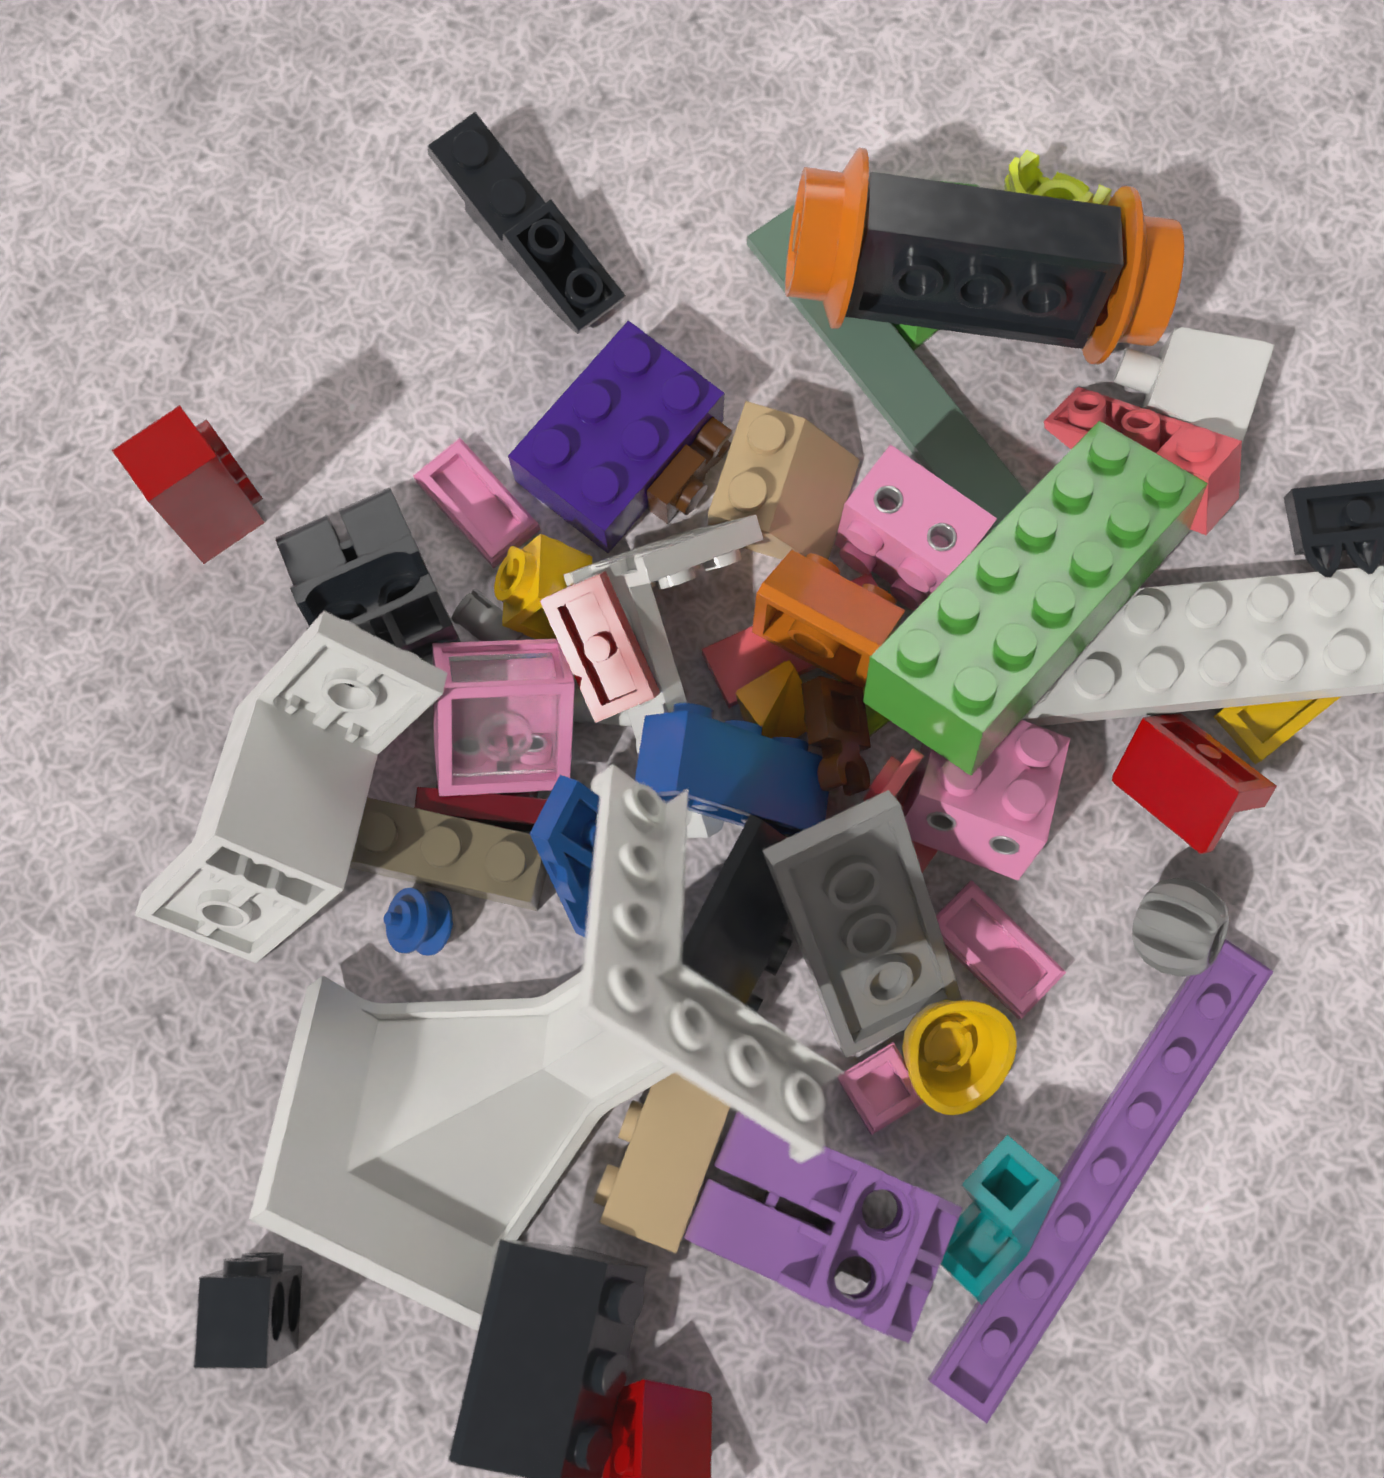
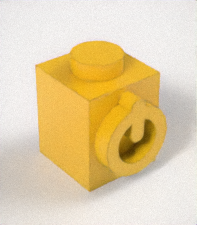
M539 534L522 549L511 546L498 569L494 583V595L497 600L503 602L502 626L522 632L524 635L534 639H557L540 600L567 587L563 574L591 565L593 556L543 534Z

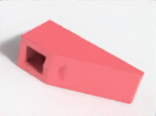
M1077 387L1044 420V428L1070 449L1098 421H1101L1208 483L1190 530L1207 535L1239 499L1242 441L1081 387Z

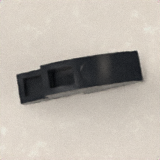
M476 112L428 145L429 157L465 202V212L540 299L575 333L579 334L625 300L626 295L551 199L548 202L543 200Z

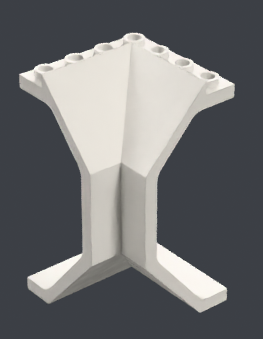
M611 765L592 779L591 790L600 796L583 971L543 996L517 999L375 1003L359 997L325 976H321L310 984L306 989L250 1221L477 1331L479 1330L500 1239L518 1240L595 1124L605 1113L671 1074L678 1073L789 1142L790 1157L802 1163L824 1151V1099L822 1096V1085L845 1072L682 965L688 789L666 803L649 786L638 783L614 765Z

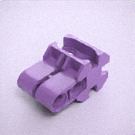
M737 1111L714 1166L767 1190L763 1202L726 1185L708 1179L684 1238L703 1249L765 1276L806 1299L828 1309L832 1307L860 1320L865 1326L910 1343L962 1207L824 1146L823 1152L800 1163L790 1157L789 1142ZM887 1190L896 1201V1217L885 1228H870L863 1220L861 1211L863 1201L873 1191ZM781 1196L824 1216L825 1219L822 1226H816L775 1208L779 1197ZM847 1257H863L870 1265V1282L859 1293L847 1294L841 1292L835 1283L836 1268Z

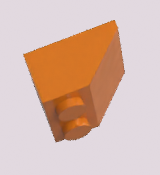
M791 550L763 581L756 593L752 633L840 681L863 687L864 690L870 656L899 627L905 610L896 606L895 598L884 589L867 583L861 587L840 576L839 568L828 559L812 553L805 557Z

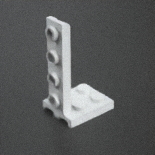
M756 515L676 533L563 574L568 587L603 571L607 572L660 690V694L656 698L627 710L636 738L638 756L645 715L673 712L675 704L688 703L652 587L656 586L654 581H656L658 589H664L695 579L694 571L701 568V563H703L705 571H709L741 561L740 548L763 540ZM687 810L686 838H709L722 829L724 821Z

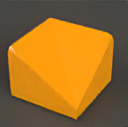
M790 660L784 661L735 693L743 721L760 725L762 727V736L768 738H797L807 732L804 723L805 711L801 687L802 682Z

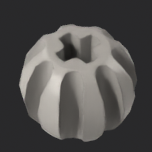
M1181 878L1162 880L1145 894L1136 912L1132 927L1135 949L1145 963L1161 973L1180 977L1202 974L1215 962L1224 944L1229 927L1227 905L1217 892L1200 882Z

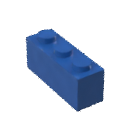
M677 703L674 705L673 712L645 715L635 781L649 786L664 802H670L688 789V811L744 827L749 815L752 814L765 821L785 837H791L826 820L829 791L821 789L817 773L818 765L823 757L809 752L808 742L790 737L768 738L762 736V727L758 724L738 720L722 722L713 719L714 711L711 708L692 703Z

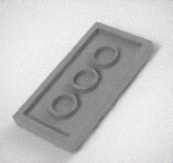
M889 790L762 850L833 1035L846 1058L906 1029L912 1017L926 1005L942 1000H962L901 805Z

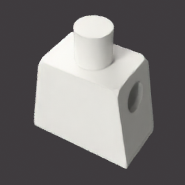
M1185 327L1175 328L1162 347L1159 357L1126 347L1115 372L1113 382L1146 393L1141 408L1240 440L1243 444L1274 344Z

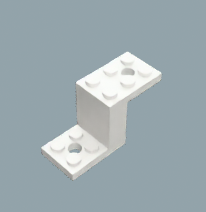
M323 611L237 706L195 838L142 892L135 916L251 962L257 963L344 890L377 756L443 694L447 672L421 660L411 652L401 650L361 630L357 625L349 621L341 620Z

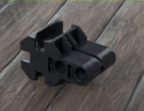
M390 487L339 509L350 539L344 542L340 541L328 515L275 537L293 584L290 588L309 627L325 611L341 620L357 625L361 630L401 650L417 655L421 660L433 665V643L461 642Z

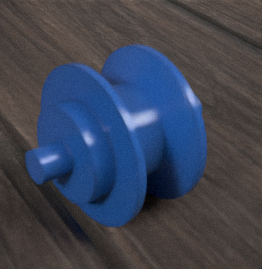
M405 888L399 891L392 899L388 911L384 915L386 934L390 945L395 951L404 954L415 950L425 956L439 953L448 942L451 930L453 929L452 908L446 896L438 891H428L423 894L415 888Z

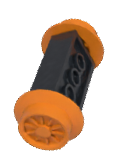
M859 147L842 172L804 167L799 181L791 223L785 273V295L787 297L822 301L830 328L839 329L844 318L851 317L1082 349L1084 358L1088 363L1099 365L1107 360L1118 342L1153 346L1162 337L1171 319L1179 293L1184 264V234L1178 220L1144 215L1140 194L1132 186H1122L1112 196L1108 205L878 172H870L869 176L868 151L866 148Z

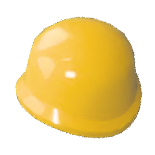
M942 1000L926 1005L912 1017L905 1029L902 1050L912 1086L924 1103L944 1115H959L977 1108L999 1089L1013 1065L1017 1050V1038L1012 1023L996 1008L974 1000Z

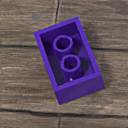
M628 320L510 452L508 458L514 480L609 554L648 509L647 490L686 444L689 447L692 445L702 427L712 417H715L721 423L724 421L725 393Z

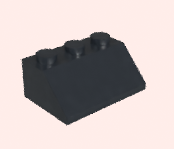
M750 814L683 942L682 965L757 1014L764 999L752 994L764 970L776 976L793 940L782 935L789 918L762 851L787 838L762 819Z
M500 1239L448 1461L460 1466L523 1478H602L604 1466L612 1451V1429L620 1392L628 1377L629 1367L627 1359L635 1322L641 1313L644 1303L643 1285L647 1266L579 1247Z

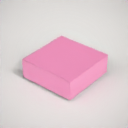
M894 1042L844 1071V1074L836 1077L871 1135L924 1103L912 1086L905 1061Z

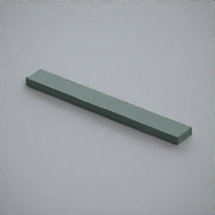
M794 205L747 236V246L784 292L788 244ZM789 297L920 464L997 518L991 530L992 532L1028 493L893 325L887 322L845 317L841 327L833 329L830 328L822 301Z

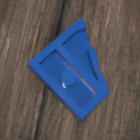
M559 775L530 832V836L575 933L586 938L600 796L579 781Z

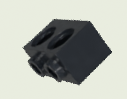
M244 1253L242 1258L224 1259L223 1270L199 1277L194 1369H267L298 1351L302 1266H283L284 1253Z

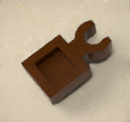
M715 417L709 419L696 436L692 445L689 447L686 444L647 490L649 511L666 524H669L679 511L684 515L691 513L707 491L708 486L704 483L705 475L730 449L731 442L728 441V438L732 435V430Z
M818 676L802 683L805 711L804 723L807 729L808 744L822 749L823 759L820 761L817 771L821 789L823 791H830L843 786L844 795L847 796L868 790L870 787V774L866 762L860 755L861 751L871 748L866 707L863 702V687L823 676Z

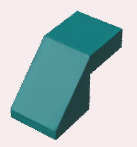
M1008 1134L961 1184L973 1202L959 1216L940 1264L981 1305L1028 1255L1061 1185L1060 1180Z

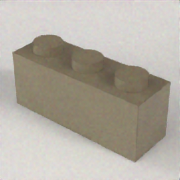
M368 797L350 863V868L534 911L538 910L547 870L530 834Z

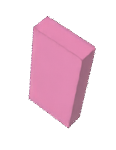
M461 438L413 475L416 483L493 568L504 560L511 546L519 548L540 530L539 524Z
M972 880L936 915L946 949L1018 1020L1022 1019L1066 973Z

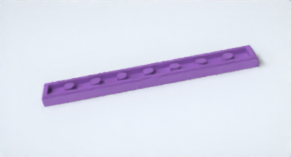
M1225 939L1218 957L1207 970L1199 975L1186 976L1057 1178L1061 1182L1060 1188L1028 1255L982 1305L978 1301L976 1302L927 1378L929 1382L982 1421L988 1423L1274 971Z

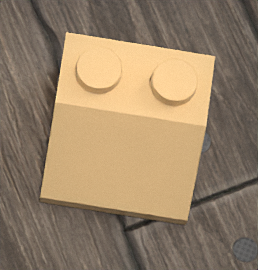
M745 401L708 512V526L756 515L763 540L743 548L781 560L791 550L805 557L812 553L829 559L844 504L848 499L860 460L806 418Z

